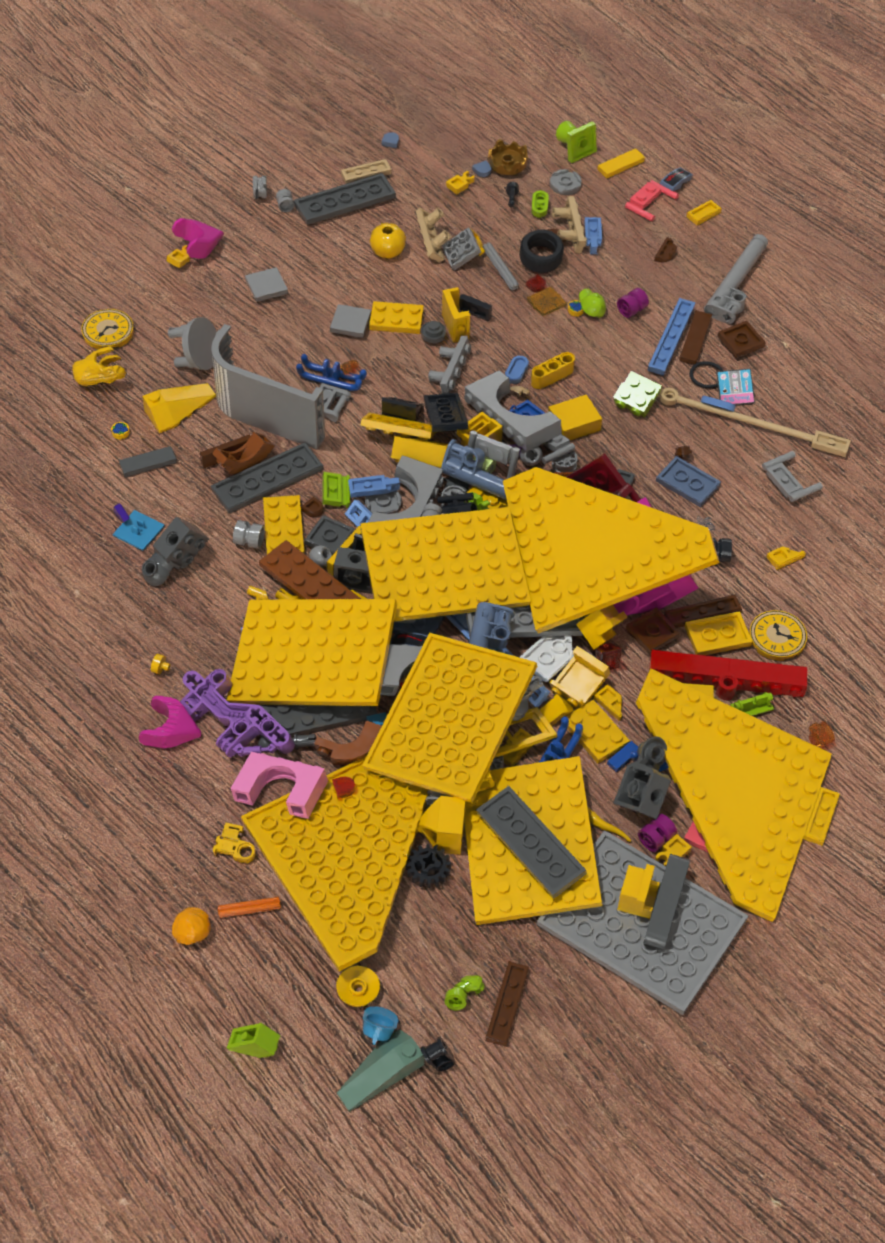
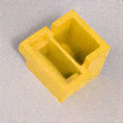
M480 412L467 422L468 429L457 430V435L461 438V444L464 447L468 446L470 431H476L477 434L502 443L503 426L483 412Z
M614 605L591 613L576 625L594 650L617 635L612 628L628 617L624 611L618 613Z
M646 864V868L642 869L628 865L617 910L648 919L651 918L660 882L652 880L655 866Z

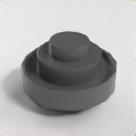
M430 321L422 326L421 336L426 342L439 343L446 337V328L440 322Z

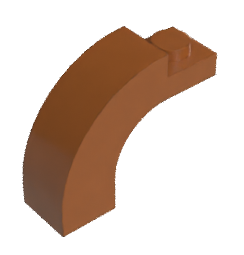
M253 432L248 441L239 449L228 452L216 448L212 454L217 458V463L223 466L230 474H237L261 463L275 445L265 435Z
M366 721L359 737L347 744H338L317 737L314 743L315 750L323 756L331 755V764L339 766L349 765L367 756L382 726Z

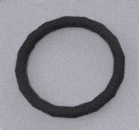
M703 361L692 366L690 369L692 382L702 388L718 387L717 383L712 385L699 383L693 376L695 368L701 365H711L719 371H723L718 364Z

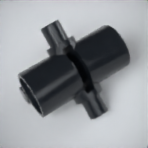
M473 493L440 496L437 498L438 504L447 503L446 506H440L443 514L477 511V506L474 502L465 503V501L474 499Z

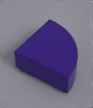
M120 503L114 506V513L123 523L129 520L130 517Z

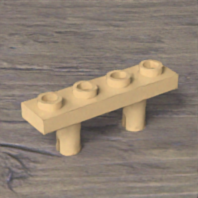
M568 196L564 208L553 207L552 218H566L569 230L559 229L557 235L561 240L572 241L575 253H582L587 239L584 237L581 215L578 214V204L575 202L574 196Z
M420 207L416 210L417 221L421 228L420 232L423 235L427 255L431 260L441 263L444 260L441 246L451 238L446 230L437 235L435 223L444 216V213L441 209L436 208L430 214Z

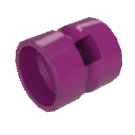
M635 288L617 300V308L626 318L632 317L649 305L648 296L641 288Z
M658 814L657 819L653 818L650 824H646L639 830L638 838L649 851L657 852L665 842H668L677 834V829L669 817L664 814Z

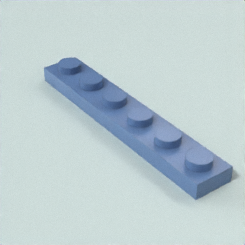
M679 298L647 371L664 376L696 302Z

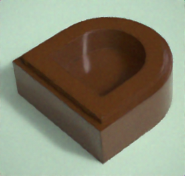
M312 497L301 506V511L309 517H319L323 513V504L315 497Z

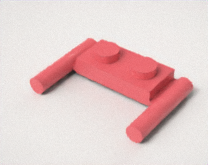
M651 180L630 198V202L625 204V208L653 222L655 216L644 209L661 192L675 200L679 194Z

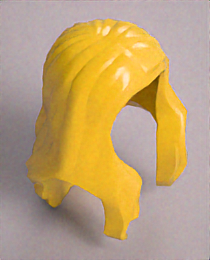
M111 346L92 352L85 359L74 362L72 366L75 381L83 386L102 382H115L117 379L124 378L127 371L119 365L108 367L110 363L121 360L118 355H107L97 363V356L114 351Z

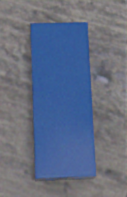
M630 741L607 761V765L615 772L619 771L631 760V753L637 751L638 746Z

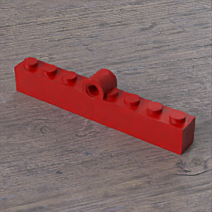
M651 650L649 670L651 668L685 684L713 685L716 688L717 696L722 700L733 699L738 690L804 697L807 689L808 667Z

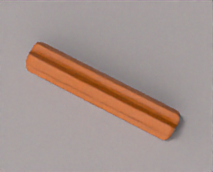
M272 897L219 905L218 915L220 918L277 910L281 908L280 898Z

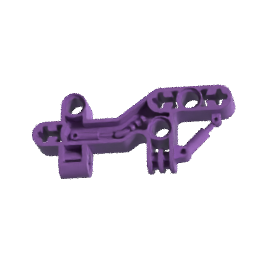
M216 669L205 679L196 671L185 673L183 683L190 692L180 701L181 704L186 708L194 721L210 711L224 726H229L216 740V745L228 757L236 754L243 757L250 755L251 752L261 754L262 752L269 751L274 753L276 750L282 754H287L294 749L295 743L287 730L263 707L254 704L230 703L223 698L232 688V681L224 670ZM259 734L263 735L271 743L265 748H262V746L245 747Z

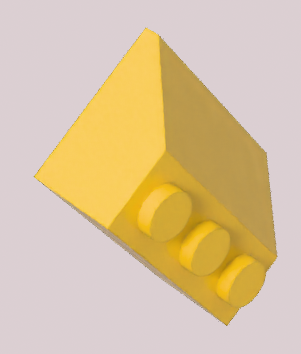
M398 435L394 437L391 458H395V462H399L403 455L441 468L448 444Z

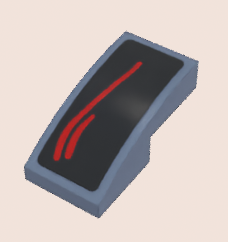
M680 167L666 175L660 181V184L671 191L681 189L682 183L690 181L693 174Z
M413 632L395 633L390 645L423 646L428 635Z

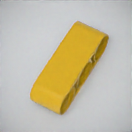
M564 352L535 366L531 372V386L535 389H542L572 374L575 365L574 354Z

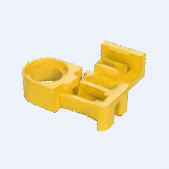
M226 822L222 835L216 837V846L214 845L213 847L214 856L217 853L231 855L234 861L242 863L253 861L256 852L252 843L238 838L240 832L244 833V827ZM250 848L252 853L248 857H243L240 855L241 850Z

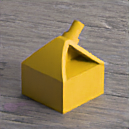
M440 796L420 817L417 833H423L432 847L438 845V851L445 849L446 854L461 855L466 801L457 797Z

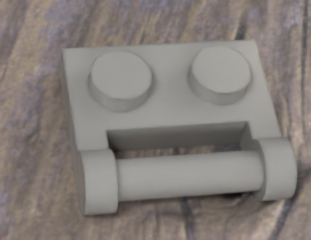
M322 383L319 388L323 389L324 417H327L332 422H337L340 417L339 413L346 401H349L351 393L347 390ZM336 396L340 397L334 410H330L329 408Z

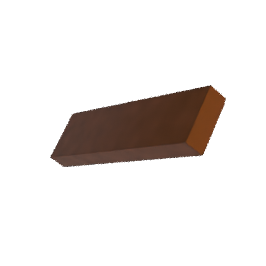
M695 311L679 361L693 365L697 363L712 314Z
M734 594L664 611V616L675 628L684 627L685 622L739 611L741 613L742 608Z
M508 961L485 1041L507 1047L529 972V966Z

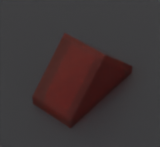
M606 643L593 650L594 656L609 666V670L619 668L621 648L612 643Z

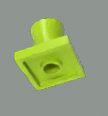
M564 121L558 126L556 138L558 141L567 144L569 162H576L597 152L596 124L594 122H589L579 128L575 127L571 121Z

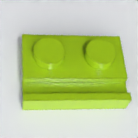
M323 472V505L338 507L344 505L346 508L349 507V475L345 477L341 476V474Z

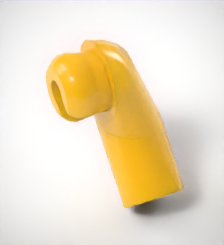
M249 586L247 590L248 595L256 597V600L269 599L265 590Z

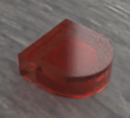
M537 274L528 280L525 286L533 292L540 293L545 290L546 281Z
M344 776L332 779L337 799L351 796L355 792V783L352 778Z

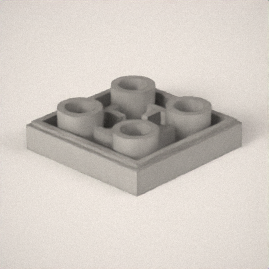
M469 227L442 245L450 266L454 271L481 253L474 234Z
M277 267L245 275V280L256 302L288 294V289Z
M338 304L330 326V332L363 338L371 316V310Z

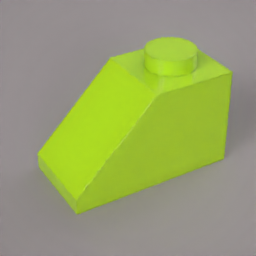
M262 1023L234 1028L226 1049L257 1058L273 1056L278 1048L280 1035Z

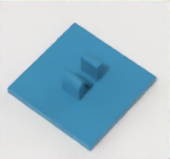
M134 510L129 515V520L122 523L113 533V536L144 551L165 525Z

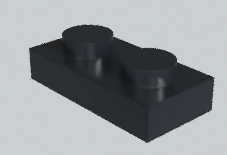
M463 293L459 297V310L463 312L469 311L470 315L488 322L492 318V305Z

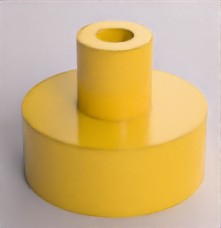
M161 654L154 656L151 663V672L161 674L163 670H170L171 664L166 663V656Z

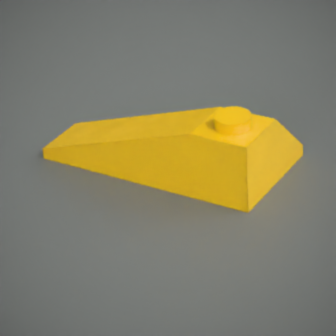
M205 383L160 389L142 397L144 410L160 434L177 427L182 419L185 417L189 418L194 410L202 408L214 399L216 394L210 385Z

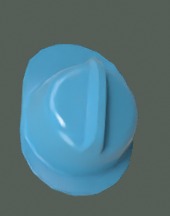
M371 1006L366 1008L363 1014V1033L372 1039L373 1045L376 1044L377 1040H389L397 1028V1015L383 1007Z

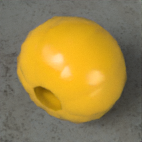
M382 223L373 229L369 242L372 250L378 256L393 258L404 250L406 236L403 230L396 224Z

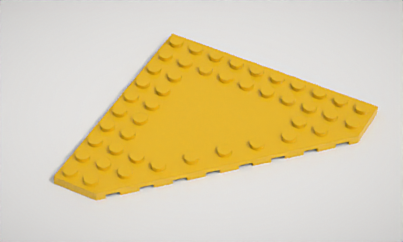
M538 467L503 480L507 504L510 509L531 598L530 608L534 626L538 634L720 563L708 527Z
M650 668L635 703L638 709H641L650 733H653L656 737H661L667 745L664 758L669 766L668 770L674 783L677 782L680 795L686 807H689L693 815V822L698 832L702 834L711 858L715 860L719 868L717 871L724 885H727L731 893L730 897L733 904L773 922L776 918L832 753Z
M366 757L326 775L328 782L308 819L289 814L286 800L290 793L241 816L242 823L339 972L377 953L418 830L420 817L426 805L425 800L428 796V789L365 770L362 764Z

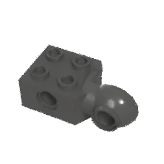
M176 516L153 544L154 554L142 565V574L146 583L151 586L161 585L166 581L173 567L177 569L186 568L192 563L197 553L205 547L209 538L196 525Z
M338 547L334 563V578L349 590L371 594L372 587L365 551Z
M654 736L648 738L639 745L637 750L639 757L637 761L627 765L613 802L625 809L655 819L658 817L671 782L668 775L658 772L660 766L665 761V750H667V745L661 737Z

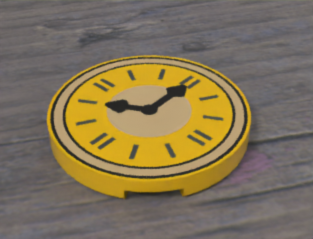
M103 309L90 314L84 320L81 328L85 342L95 349L108 346L112 348L118 346L120 348L130 341L134 333L131 318L126 313L115 309Z
M772 610L761 613L752 621L749 630L753 641L752 644L757 649V652L768 659L784 661L785 659L798 656L804 650L807 641V631L804 624L794 615L784 611Z

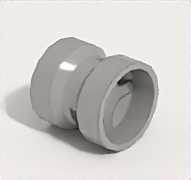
M288 189L279 190L276 194V200L280 211L289 212L293 210L295 204L291 191Z

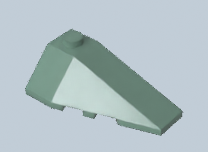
M400 1029L392 1033L389 1040L380 1041L337 1092L338 1097L348 1112L424 1066V1056L421 1049L410 1035Z

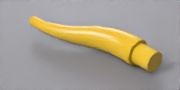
M588 807L589 820L595 827L615 833L631 842V839L623 831L602 820Z

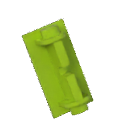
M767 692L730 704V706L751 716L774 710L770 702L773 700V696Z

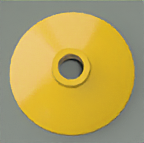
M349 967L337 979V994L344 1003L350 1006H366L373 1002L379 994V978L374 971L367 967ZM360 987L362 991L357 992L354 989Z

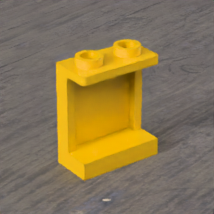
M458 287L442 290V317L453 343L459 342L461 336H468L469 340L470 313L469 311L459 312L460 290Z
M577 646L573 651L574 656L555 681L551 679L549 682L551 692L566 698L567 702L574 708H580L587 704L610 675L609 666Z

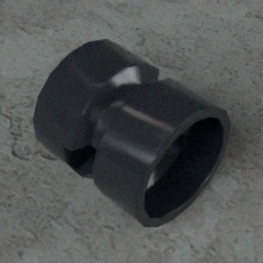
M713 538L719 561L730 563L732 555L731 538H722L718 542L716 538Z

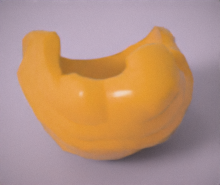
M187 907L176 915L172 924V935L177 943L190 945L204 940L209 935L211 929L208 914L200 908Z

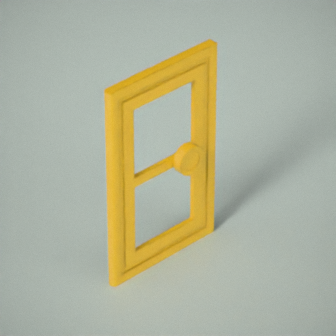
M538 707L529 709L523 718L518 721L512 720L510 725L532 719L542 733L519 741L507 730V745L499 747L494 758L556 738L557 733Z

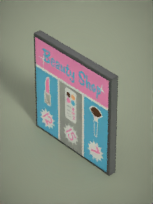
M751 369L716 372L719 400L735 405L755 403Z

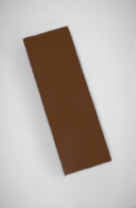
M250 434L200 452L203 469L218 464L217 458L212 454L216 448L228 452L235 451L248 441Z

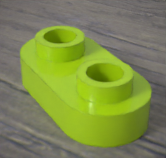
M539 190L533 193L531 213L535 217L540 218L547 215L549 195L545 191Z

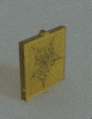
M552 287L527 297L533 309H536L542 316L567 306L561 294L557 293Z

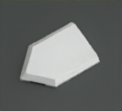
M572 635L541 637L520 658L536 662L538 667L534 674L539 676L544 682H548L573 658Z

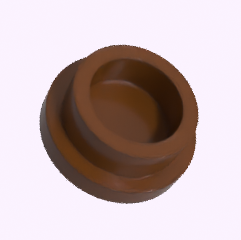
M681 446L675 448L676 452L674 454L679 456V458H687L692 453V450H690V446Z

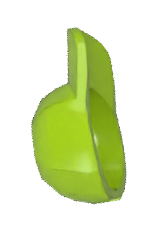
M583 289L579 293V300L584 312L592 317H603L606 313V303L603 296L596 292L593 293L590 289Z

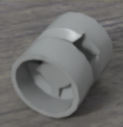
M238 520L233 532V543L243 546L247 543L249 547L260 549L264 540L265 526L256 523L250 525L247 521Z

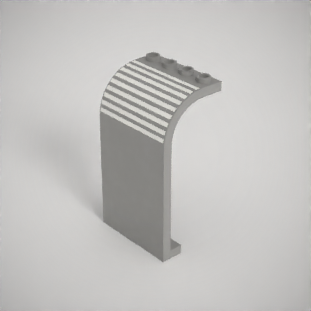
M224 324L216 332L211 346L215 389L220 409L227 416L300 444L306 443L308 447L317 450L325 439L323 389L316 387L313 393L310 394L236 367L233 364L234 361L231 360L233 355V349L230 348L232 336L228 334L231 326Z

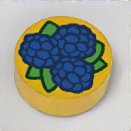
M579 300L569 302L568 313L570 315L581 316L584 313Z
M117 422L111 427L112 436L116 439H125L130 434L129 426L124 422Z

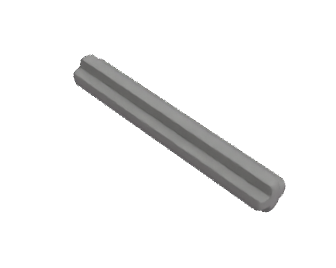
M489 242L484 244L485 253L511 290L518 289L519 283L493 245Z

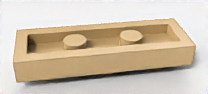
M386 159L341 170V176L345 184L381 173L384 176L391 174V168Z

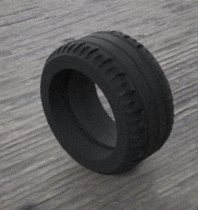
M544 229L531 231L521 241L520 260L527 269L533 272H551L557 269L562 262L563 242L552 231ZM542 246L549 248L554 253L548 256H538L533 254L530 249Z

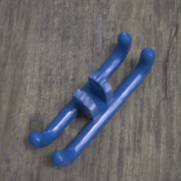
M306 354L301 356L303 365L308 369L323 373V377L304 371L302 364L296 365L297 373L304 379L349 391L359 390L362 386V381L367 375L365 369H362L359 375L341 371L340 363L337 361L334 363L333 368H330L329 359L324 360L323 366L314 364L308 360ZM341 377L355 381V384L338 381V379Z
M562 717L557 737L552 739L539 762L569 758L581 738L583 725L580 723L576 724L574 734L564 750L560 742L567 731L569 719L568 717Z

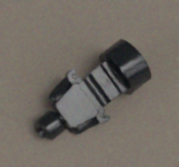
M509 182L506 186V193L509 195V207H514V197L519 192V185L516 182Z

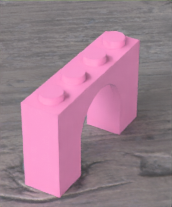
M251 752L234 781L231 792L234 801L253 806L262 788L270 781L280 778L293 780L295 785L286 800L289 814L308 819L328 782L326 772L320 766H312L299 761L294 762L281 757L268 756L264 753Z

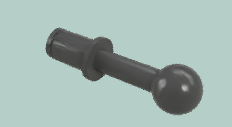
M295 734L294 738H292L295 743V749L299 750L300 747L314 746L316 734ZM262 737L258 742V746H262V748L268 747L271 744L265 737Z

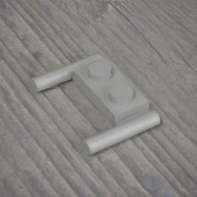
M470 431L468 446L474 449L480 448L485 453V457L505 465L510 463L507 479L515 476L520 449L477 434L476 431Z
M562 434L543 443V445L554 452L542 457V462L547 464L575 450V445L573 443L570 444V440Z
M790 451L762 464V468L767 471V476L791 502L823 488L822 483L818 482L803 489L801 484L783 465V462L796 456L794 451Z

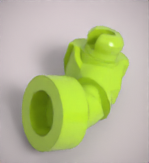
M479 975L463 977L453 989L446 992L445 1005L451 1010L463 1009L467 1002L466 993L475 991L479 994L484 990L485 985L482 983V977Z

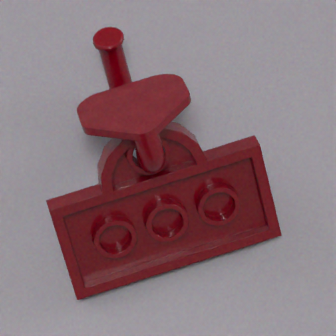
M605 453L566 476V478L623 498L628 495L634 502L641 500L634 488L626 483Z

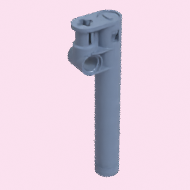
M452 439L447 446L442 462V473L507 500L503 486L504 479L482 470L485 460L483 450L480 448L474 449L469 446L464 447L457 444V440ZM472 454L475 455L476 461L473 460Z
M478 603L469 644L487 649L488 647L496 649L506 647L511 631L510 622L511 618L515 616V611L509 607L492 603Z

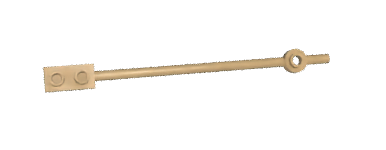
M665 388L657 396L663 404L668 406L680 403L810 441L812 442L811 448L846 457L851 440L817 430L815 435L681 397L678 396V392L673 388Z

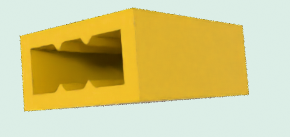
M587 394L548 407V412H552L561 420L562 435L569 440L601 431L602 417Z

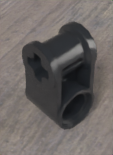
M438 1037L437 1041L426 1047L424 1045L420 1047L426 1062L438 1072L448 1070L454 1066L455 1061L447 1043L442 1037Z

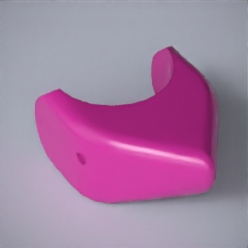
M177 219L172 226V232L175 236L189 240L190 244L186 251L191 258H206L224 235L221 230L192 219Z
M154 696L152 698L151 707L158 713L165 715L168 719L161 727L154 730L141 731L139 734L140 743L145 746L172 748L201 737V730L180 701L165 696Z

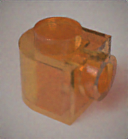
M826 721L819 724L816 722L808 728L811 744L819 748L835 741L834 733Z

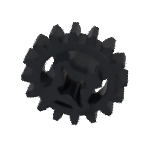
M429 844L426 845V848L419 845L418 851L411 850L412 856L408 857V863H406L407 876L412 877L413 883L419 881L420 887L424 884H427L428 888H431V884H435L438 887L439 881L445 883L446 876H450V856L445 855V849L438 851V845H435L433 848H430Z

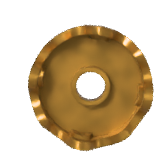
M498 139L495 146L489 149L488 163L491 169L502 175H516L522 172L528 163L527 146L523 145L520 147L515 141L505 145L502 139Z

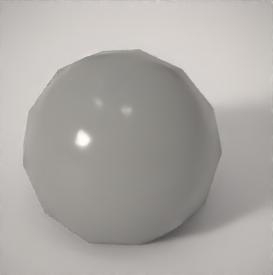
M539 446L527 452L523 448L520 451L521 461L527 466H536L542 460L543 453Z
M323 545L313 547L309 553V558L321 568L327 567V561L332 556L331 551Z

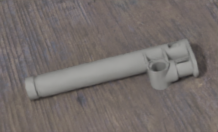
M756 234L705 305V313L712 314V318L726 324H732L736 319L735 315L744 310L746 294L738 290V287L767 247L768 240L765 236Z

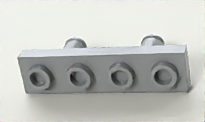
M461 336L455 348L440 347V357L451 358L445 372L429 371V381L440 382L442 394L451 393L455 389L456 380L461 375L462 366H465L466 357L471 352L468 336Z

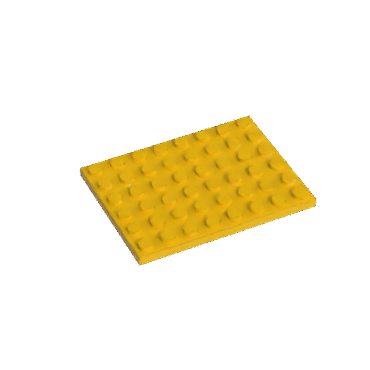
M509 507L361 523L360 525L373 598L396 599L397 608L394 622L476 612L477 605L480 602L509 608L530 606L531 598Z
M396 599L249 600L231 677L232 688L228 691L226 701L254 705L378 706L397 608Z
M429 633L362 767L377 774L473 803L538 667L537 663Z
M580 756L491 770L495 787L478 792L473 803L465 802L464 822L476 925L602 906ZM507 786L511 787L586 869L587 874L554 899L477 814L476 809Z

